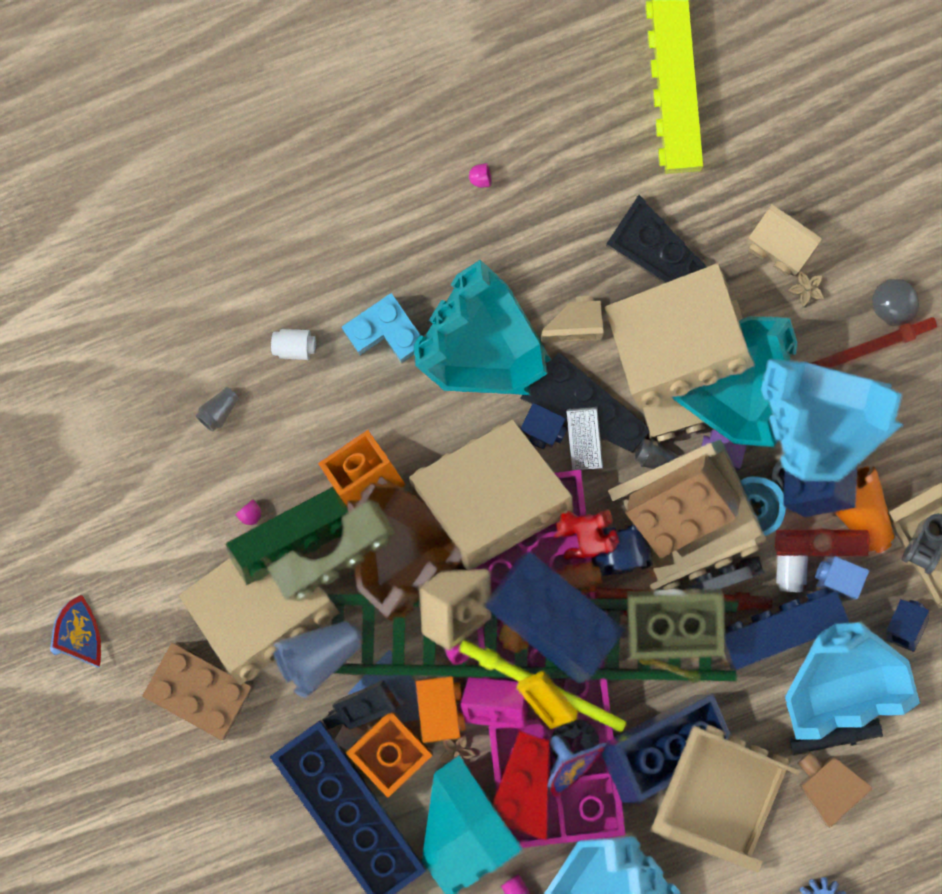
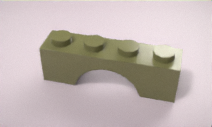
M368 500L343 517L344 533L341 543L328 557L312 560L303 553L292 551L267 568L286 600H297L298 602L306 600L314 594L313 589L321 583L327 585L339 577L338 572L346 567L353 568L364 561L363 556L371 550L374 552L379 551L390 543L389 538L396 533L377 502Z

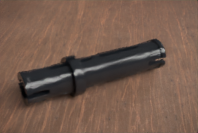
M875 718L863 727H837L822 739H796L795 736H790L789 740L793 756L845 744L854 746L859 741L883 737L881 724H879L880 720Z

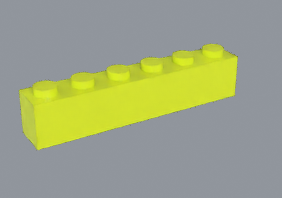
M645 1L646 19H652L653 29L648 31L649 49L654 48L655 60H650L651 77L657 78L658 89H653L654 107L660 108V119L655 120L657 137H662L663 148H658L659 166H665V174L699 172L703 168L689 1Z

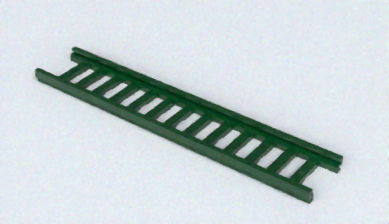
M326 594L340 612L332 619L331 625L344 622V606H362L361 663H344L333 674L510 677L494 668L489 670L483 666H467L466 661L459 665H435L436 642L423 635V665L404 664L405 618H393L392 664H374L375 606L363 594ZM589 599L602 611H607V615L619 625L620 611H628L627 599ZM420 600L417 601V602H416L415 604H413L412 606H413V607H421V602H420ZM723 601V613H737L738 601ZM491 612V619L485 623L484 650L489 648L497 652V617ZM515 632L516 666L534 675L544 671L549 678L573 679L547 657L545 658V667H527V641ZM620 638L607 655V668H598L593 676L589 678L737 682L736 671L711 670L712 656L699 657V670H681V657L668 658V669H650V658L637 659V669L619 668Z

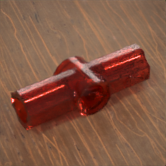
M824 528L818 530H775V556H815L821 558L834 556L868 557L869 554L868 530H828ZM817 535H824L829 539L830 545L827 551L822 552L815 548L814 539Z

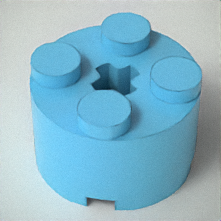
M747 477L740 480L748 500L761 504V508L758 509L759 515L757 516L755 513V516L764 536L773 533L781 525L786 512V507L783 506L784 494L776 483L762 477Z

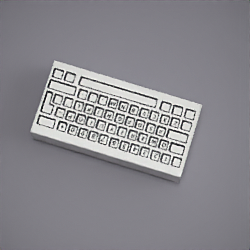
M598 407L568 409L566 412L572 470L602 468L603 458Z

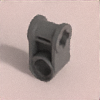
M940 513L932 514L918 524L902 557L903 562L908 563L910 561L925 569V573L929 575L936 568L942 554V514ZM930 522L935 523L938 526V536H935L930 532Z

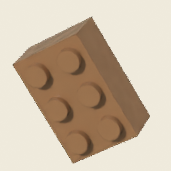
M704 454L630 494L626 514L658 556L662 558L737 519L740 499L709 457Z
M171 643L142 697L222 741L229 734L254 686L248 682L240 685L228 671L177 643Z

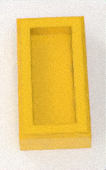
M544 671L518 681L517 689L550 729L576 720L578 712Z

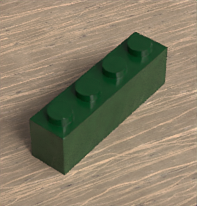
M331 487L226 542L225 545L230 560L246 585L260 581L270 574L267 569L269 566L290 552H300L305 555L309 552L317 551L322 545L336 538L343 537V517L349 513L348 508L334 487Z

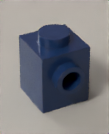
M532 403L520 430L524 435L530 437L529 441L532 445L544 450L546 445L552 448L554 442L560 444L568 428L563 426L566 418Z
M900 599L887 627L886 641L915 652L929 622V610L920 602L909 600L908 602Z

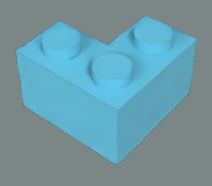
M392 293L342 326L343 332L359 355L385 339L401 363L414 355V344L420 336Z

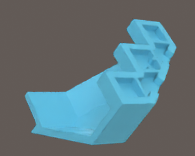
M769 360L762 385L764 400L770 401L773 415L769 418L775 439L781 440L784 451V455L781 457L782 464L785 470L803 480L839 481L903 425L895 420L902 394L891 389V384L807 362Z
M861 623L835 624L818 635L785 695L796 739H822L837 727H863L878 715H905L920 704L909 660Z
M611 837L579 841L544 894H680V891L674 884H668L663 878L664 872L651 856L646 857L639 849L641 844L635 837Z

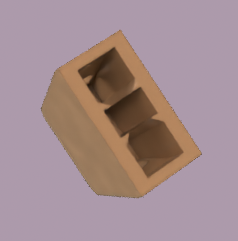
M810 751L797 763L808 775L800 784V787L823 823L829 828L873 789L868 783L832 756L824 763H821Z

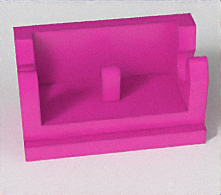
M469 677L461 702L465 723L525 729L530 704L517 689L518 682Z

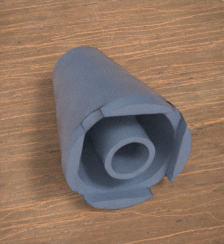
M342 622L282 639L273 646L278 648L274 652L275 661L286 682L288 683L293 680L298 688L293 691L300 697L306 698L360 649L362 635L356 625Z

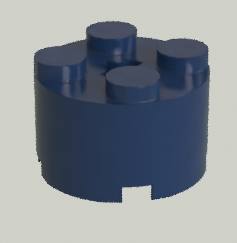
M629 525L627 529L616 531L619 544L615 550L606 553L601 552L595 557H591L594 576L599 574L601 576L630 573L636 567H641L642 570L654 567L651 546L635 525ZM616 527L603 528L602 530L605 535H608L610 531L616 530Z

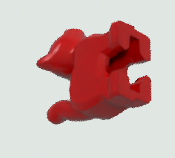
M570 510L561 513L560 519L556 523L557 532L554 536L570 537L577 534L579 548H569L564 552L566 560L572 558H591L601 552L606 553L616 549V546L619 544L616 530L610 531L608 535H605L602 527L612 523L609 510L601 511L597 515L577 516Z

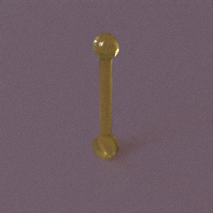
M653 658L639 659V662L644 665L652 664L689 678L692 683H698L701 679L697 671L688 672Z

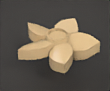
M800 271L798 275L799 284L792 286L788 291L795 295L801 294L800 303L802 307L809 303L810 296L816 300L824 299L821 290L817 288L821 283L822 276H814L809 280L807 275Z
M463 735L457 739L456 743L451 739L443 740V745L447 751L442 754L440 762L448 763L458 755H460L462 760L463 758L468 759L476 754L471 749L465 748L467 741L466 736Z

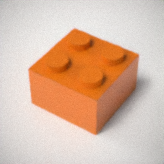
M366 430L318 463L347 508V500L360 501L363 490L371 483H377L380 477L401 488L406 485L369 430Z
M453 676L416 681L423 743L460 738V731L466 730L463 712H457L456 701L462 700L460 682H454Z
M394 711L384 715L347 750L346 754L389 797L433 756V751L423 743L420 737Z

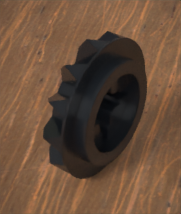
M579 719L558 726L551 736V739L559 736L569 748L570 745L563 737L566 736L574 739L583 732L580 743L585 749L588 750L600 745L596 730L589 723ZM551 747L552 754L557 760L559 756ZM576 749L573 752V755L583 752V750L580 751Z

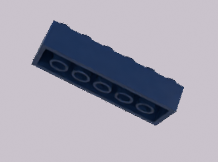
M322 720L269 756L366 894H396L427 871L421 859Z

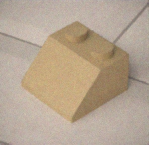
M772 204L746 243L750 245L749 251L757 257L764 259L766 256L775 263L773 267L786 276L789 274L796 276L822 238Z
M486 570L441 572L430 581L425 582L420 587L422 634L446 649L451 650L490 620L491 612L483 606L490 597V573Z

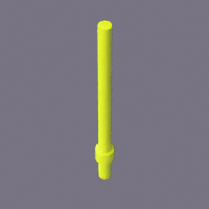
M465 639L459 647V651L479 660V664L489 670L494 668L518 681L534 675L498 657L499 653L489 648L484 650ZM557 687L575 710L619 732L623 731L626 721Z

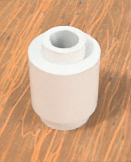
M280 329V332H273L272 355L279 356L280 359L309 360L310 354H315L316 337L311 336L310 330Z
M784 548V554H777L776 583L779 584V591L803 592V585H807L808 556L802 555V549Z

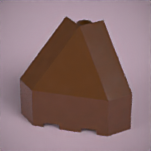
M380 477L377 483H371L363 490L360 501L347 500L348 512L350 513L368 500L377 502L396 534L389 538L390 543L386 547L376 552L371 550L363 556L364 561L355 566L357 589L387 618H405L414 611L412 605L420 600V587L425 582L430 581L441 572L469 570L462 562L461 551L425 502L416 495Z

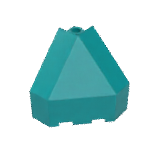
M478 260L455 276L451 283V286L454 288L447 301L441 300L429 319L433 324L425 337L420 335L415 342V366L444 391L530 395L529 385L547 374L546 363L551 358L509 286L484 262Z
M749 316L739 320L738 323L755 366L746 369L743 373L729 375L711 385H703L688 391L682 396L671 398L734 444L775 447L779 440L775 439L769 418L773 415L770 401L764 400L762 385L769 360L790 361V356L796 355L797 339L790 318Z
M460 755L434 772L422 855L423 864L445 894H457L464 887L467 888L477 882L484 875L493 872L523 851V847L512 836L471 774L469 765L464 763Z

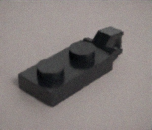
M759 556L740 560L738 568L734 564L718 570L720 574L718 577L714 578L712 572L696 577L697 584L686 587V589H721L764 574L765 572Z
M382 680L340 698L337 702L333 703L332 707L334 709L329 711V714L322 721L328 730L340 724H344L346 728L351 730L394 712L400 704L386 682Z

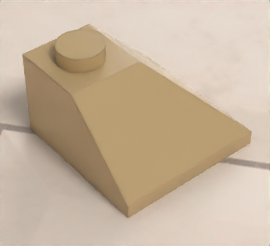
M593 296L576 297L575 302H570L542 330L541 343L601 340L603 336V322L600 301H593Z

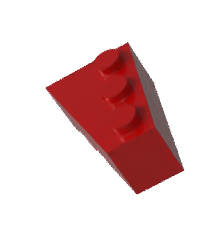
M519 730L492 807L505 826L546 840L549 741Z

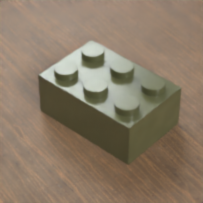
M720 588L627 591L629 654L631 659L725 656L723 593Z

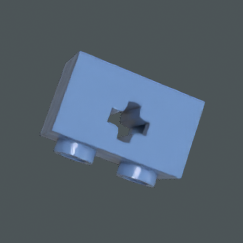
M834 556L828 558L827 561H821L815 574V578L819 580L817 587L822 589L828 588L829 592L837 591L839 596L848 600H855L859 597L869 570Z

